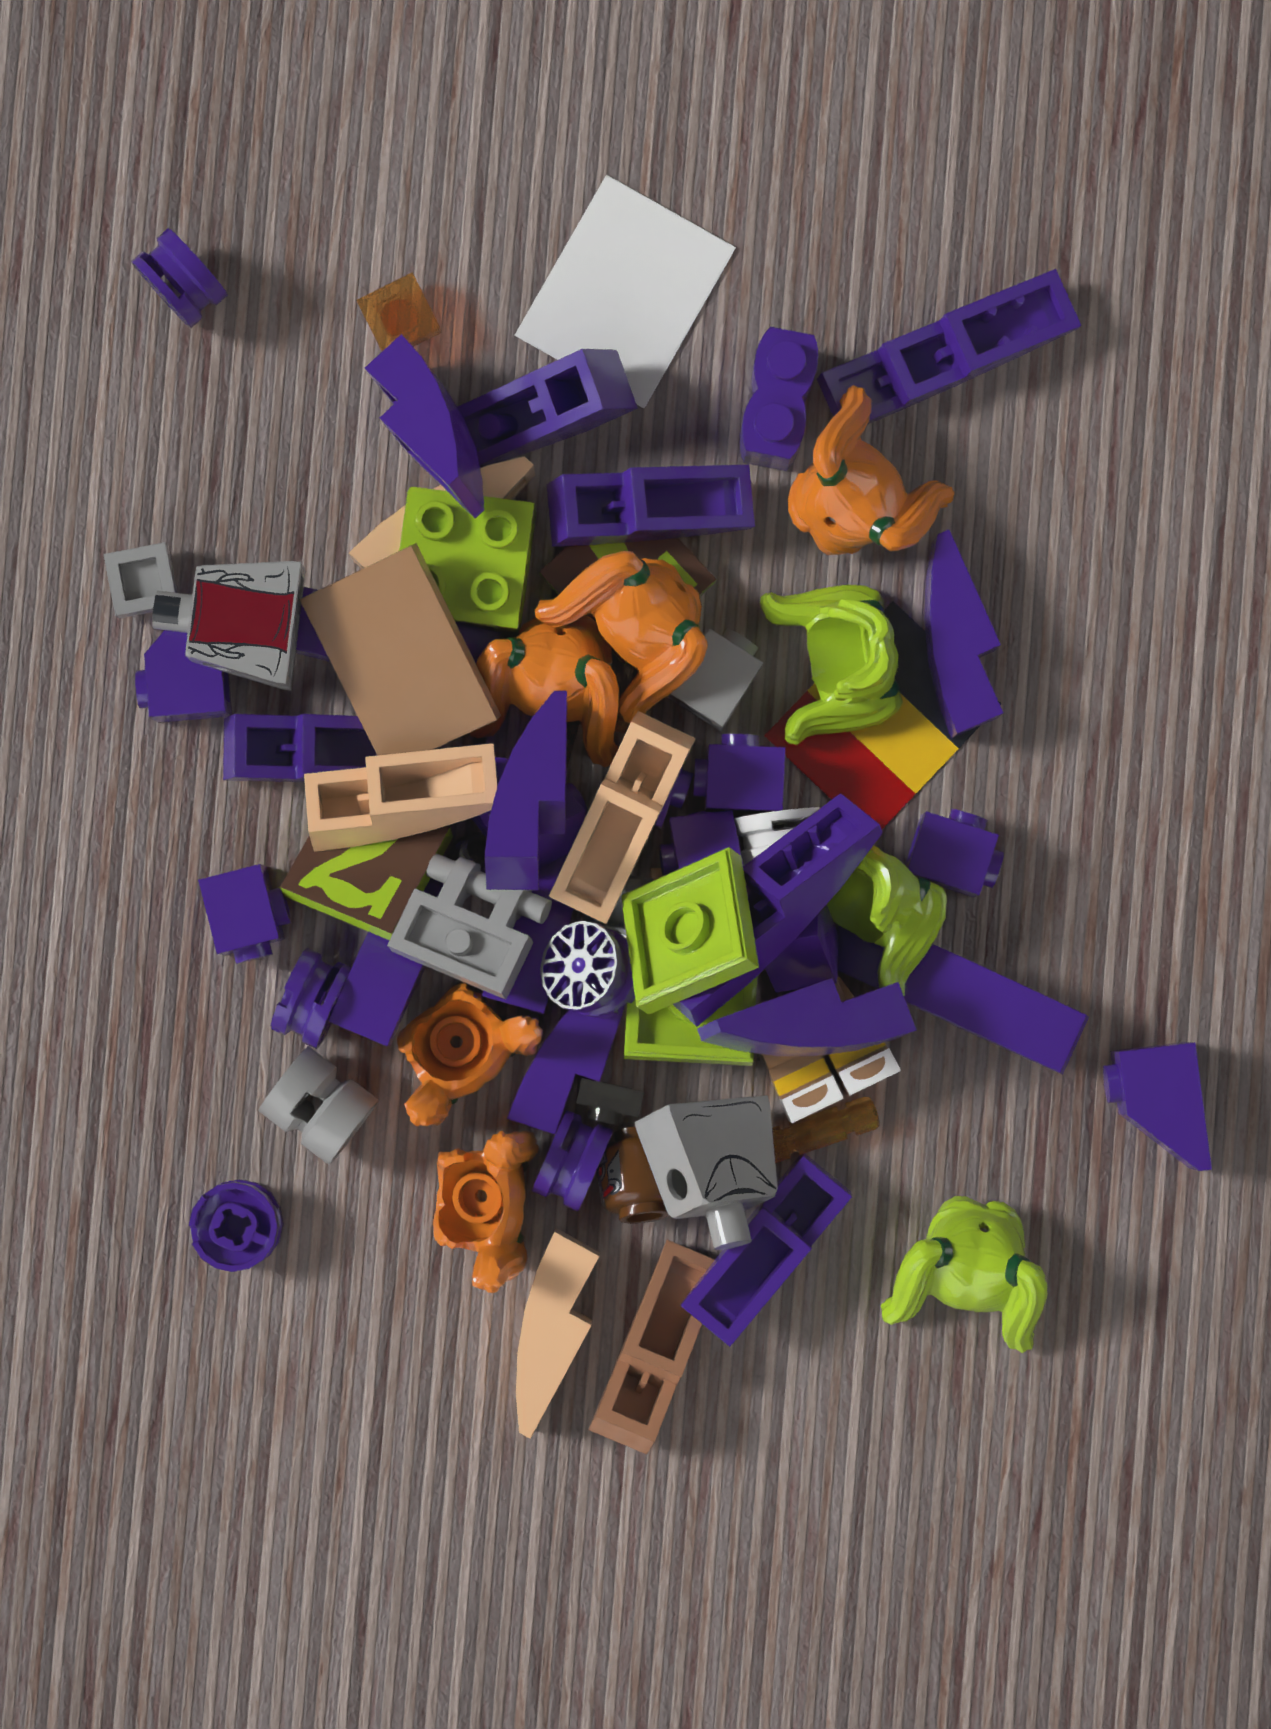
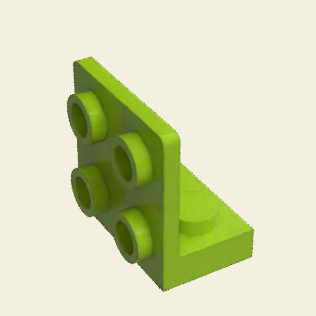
M420 487L409 488L407 491L399 551L417 543L455 622L491 626L494 631L501 632V635L518 636L522 625L537 515L535 503L484 496V511L477 518H474L447 491Z

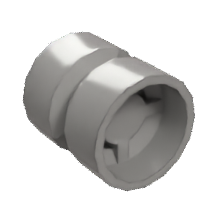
M307 1046L279 1079L258 1111L285 1132L294 1129L301 1131V1144L330 1165L366 1121L378 1104L379 1099L353 1079L343 1082L337 1080V1067L310 1046ZM310 1095L324 1101L317 1111L307 1101Z

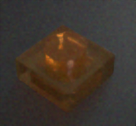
M413 272L356 300L381 352L401 334L414 347L442 333Z

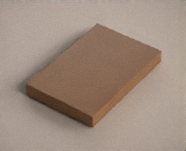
M417 543L300 599L377 755L433 750L496 721L501 716Z

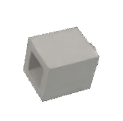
M726 628L722 636L709 629L705 635L708 648L704 661L686 682L668 696L669 700L720 732L725 727L764 663L754 657L758 647L729 628Z

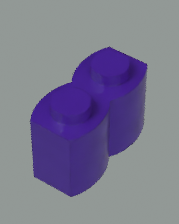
M770 327L761 338L752 370L751 385L753 395L746 406L740 431L739 443L743 463L787 471L796 459L806 426L804 403L811 391L818 365V347L814 335Z

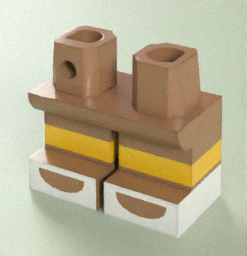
M837 976V984L835 986L841 1002L854 998L844 982ZM885 1042L856 1051L827 1055L845 1094L849 1096L901 1071ZM760 1054L789 1122L794 1123L843 1099L840 1089L822 1055L773 1056Z

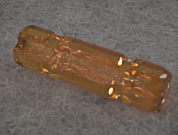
M862 1097L845 1103L846 1108L838 1110L835 1106L808 1115L794 1123L788 1122L790 1126L788 1128L773 1127L775 1163L790 1159V1153L796 1151L802 1155L847 1140V1134L855 1132V1135L858 1136L876 1130L880 1126V1119L873 1100L869 1097Z

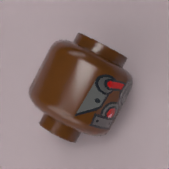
M636 1126L616 1131L614 1133L615 1142L607 1145L597 1168L602 1206L611 1213L619 1214V1221L626 1224L647 1223L668 1217L669 1214L645 1155Z

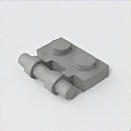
M436 853L429 862L426 875L444 883L438 897L414 889L387 946L398 955L506 1000L533 944L528 935L514 930L513 927L521 916L541 924L544 923L549 915L552 901L532 893V890H486V873L481 872L480 864L463 857L454 861ZM473 895L495 904L489 919L462 908L465 899Z

